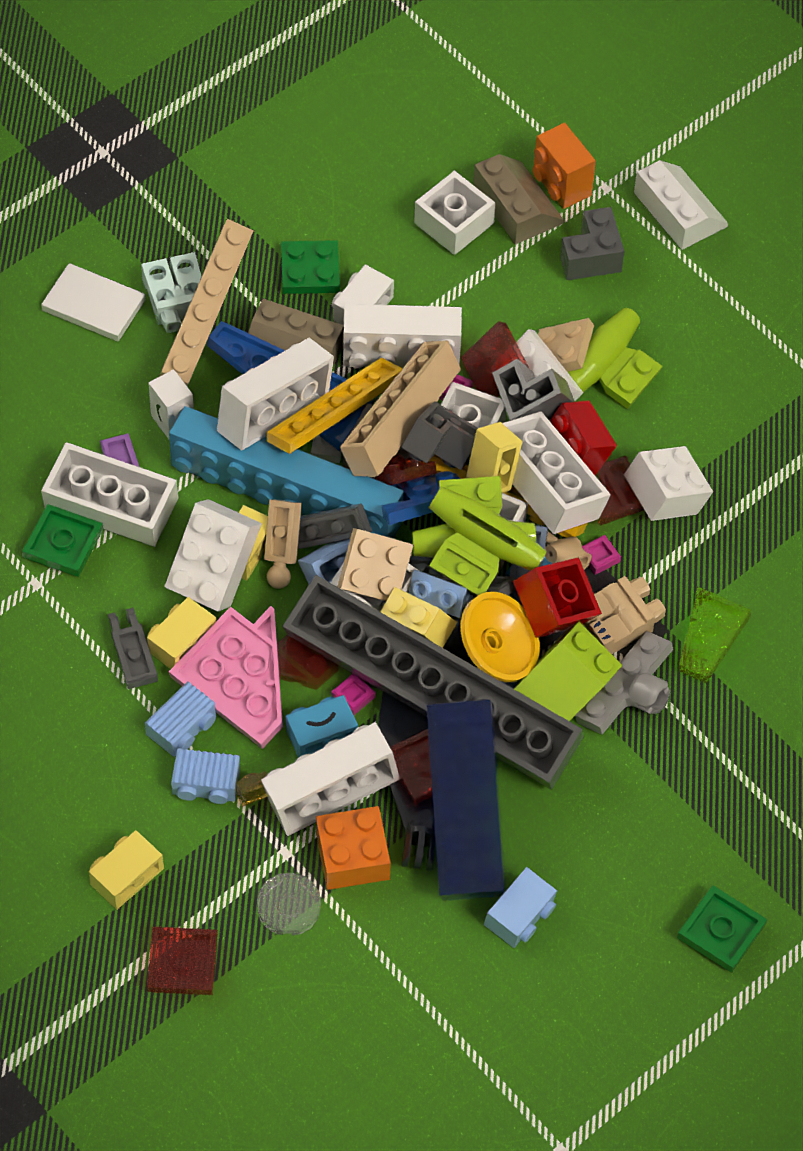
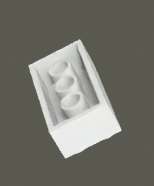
M345 304L343 366L354 368L367 367L382 357L404 368L424 342L447 340L459 364L462 307Z
M307 338L298 344L292 345L288 350L279 355L271 357L256 368H251L238 378L228 381L222 386L217 432L241 451L267 436V431L329 392L334 356L312 339Z
M542 412L502 423L523 441L513 485L553 534L600 518L611 494Z
M67 442L41 490L45 508L49 504L103 523V529L154 547L179 498L177 481L175 479Z
M374 722L370 725L358 727L351 735L341 740L330 741L323 749L313 754L302 755L295 763L285 768H277L271 771L261 781L272 809L286 835L289 836L315 823L316 816L332 814L400 780L393 752L378 725Z

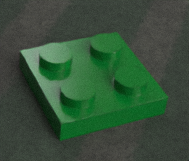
M338 240L281 241L283 294L340 292Z
M47 504L22 551L23 558L79 577L103 531V523Z
M712 885L678 932L677 938L732 973L765 927L767 919Z

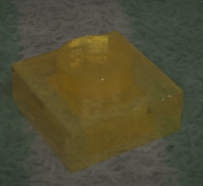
M266 771L258 774L250 773L236 782L237 797L242 807L267 797L261 779L267 777Z

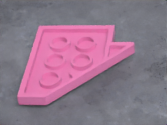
M270 606L253 624L230 607L169 671V675L181 686L188 681L203 692L210 700L215 702L216 713L263 749L283 727L275 610Z

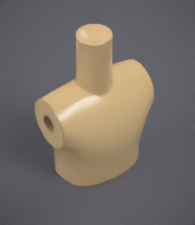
M548 531L545 557L549 562L557 563L579 557L583 569L585 570L588 567L592 556L585 552L577 537L558 539Z

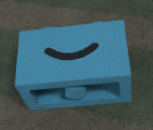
M344 695L336 698H325L317 705L308 708L300 707L286 715V731L298 758L305 754H313L323 749L330 741L341 740L351 735L358 728V724Z

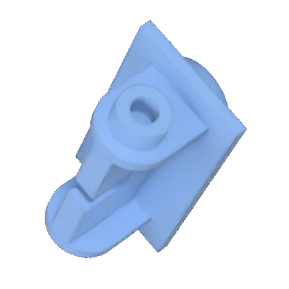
M416 569L413 570L409 594L440 608L447 614L461 618L463 608L473 599V595H470L467 588Z

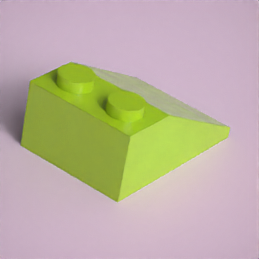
M577 622L561 634L538 660L531 672L522 678L513 689L570 721L622 667V664L580 622Z

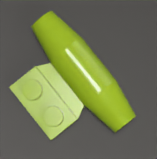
M621 309L599 326L591 336L583 368L568 371V374L583 392L599 380L605 393L627 409L662 368V365L640 349L627 348L640 324L638 314L632 309Z
M500 476L438 481L439 489L444 487L478 501L495 513L500 514L503 507ZM510 521L536 541L534 523ZM447 523L413 531V556L434 558L444 540L455 534L456 531Z
M444 487L439 489L429 506V509L456 531L455 534L444 540L429 567L458 585L467 588L468 591L476 596L485 593L498 573L499 559L531 571L539 566L547 552L517 525L478 501Z

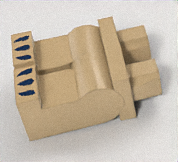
M624 576L618 579L617 583L609 584L594 594L602 614L586 622L583 626L613 654L641 638L646 631L652 633L654 623L665 617L666 609L659 599H655L647 604L642 600V598L650 595V587L644 577L629 581Z

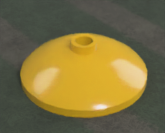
M499 592L482 593L466 605L461 617V636L466 652L473 663L481 671L502 682H514L527 676L538 662L540 642L539 638H536L523 606L510 596Z

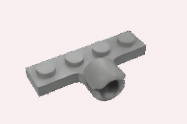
M646 631L621 660L622 667L575 715L577 723L602 735L627 706H634L649 714L661 712L669 700L670 690L667 681L652 674L673 651L672 642Z

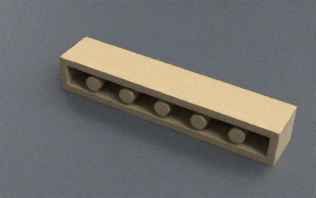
M229 219L226 220L159 377L174 369L185 385L188 386L254 230Z
M448 340L424 342L340 446L353 476L375 477L381 474L384 467L397 454L399 448L405 442L418 417L434 401L437 402L441 394L453 382L461 368Z

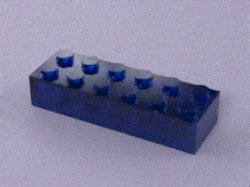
M490 699L427 705L439 895L443 901L502 896L506 892V876L493 705Z

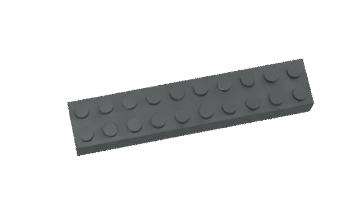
M317 575L314 576L283 625L289 637L550 790L553 789L584 738L582 728Z

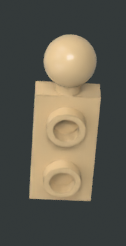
M269 500L264 560L274 561V566L267 572V581L270 586L276 589L286 587L291 580V574L286 567V563H296L302 503Z

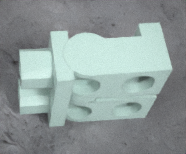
M195 252L170 257V269L167 259L141 264L142 281L145 289L148 291L158 325L162 324L167 333L179 330L180 320L184 318L201 279ZM182 263L191 264L189 267L177 269ZM154 269L163 270L162 273L149 275Z

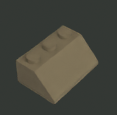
M498 154L474 165L473 185L495 202L494 216L515 245L564 223L562 216L521 161Z
M263 299L252 319L249 334L285 351L292 345L310 338L334 356V366L343 348L344 325Z

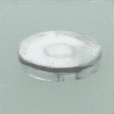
M291 872L278 874L267 880L259 890L257 897L258 916L264 926L276 934L299 935L309 930L319 918L321 908L319 890L311 880L303 875Z

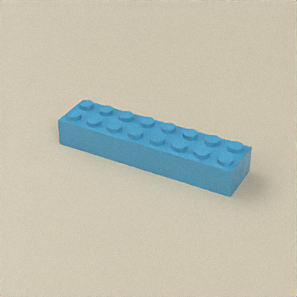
M184 406L169 432L171 466H174L180 472L197 475L208 483H217L225 486L236 494L248 495L265 505H269V500L302 503L300 516L362 503L372 529L371 533L394 539L402 522L389 525L382 514L381 505L403 501L404 491L367 476H353L351 470L298 449L289 454L267 442V437L241 451L217 432L218 418Z

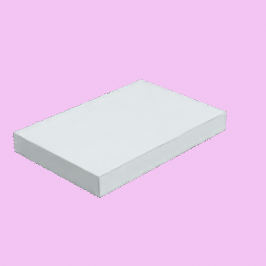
M69 263L41 306L44 312L119 342L144 303L145 294Z

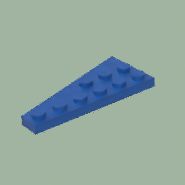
M223 321L217 325L207 341L209 348L242 374L285 351ZM332 372L329 391L347 379ZM376 397L367 403L373 405L376 400ZM366 404L319 434V436L340 452V446L352 432Z

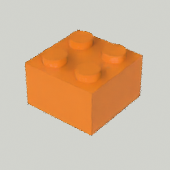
M563 123L537 135L532 171L536 180L542 182L548 189L552 200L557 201L565 209L592 195L596 160L567 124Z
M379 806L316 816V837L327 890L390 880L391 862Z

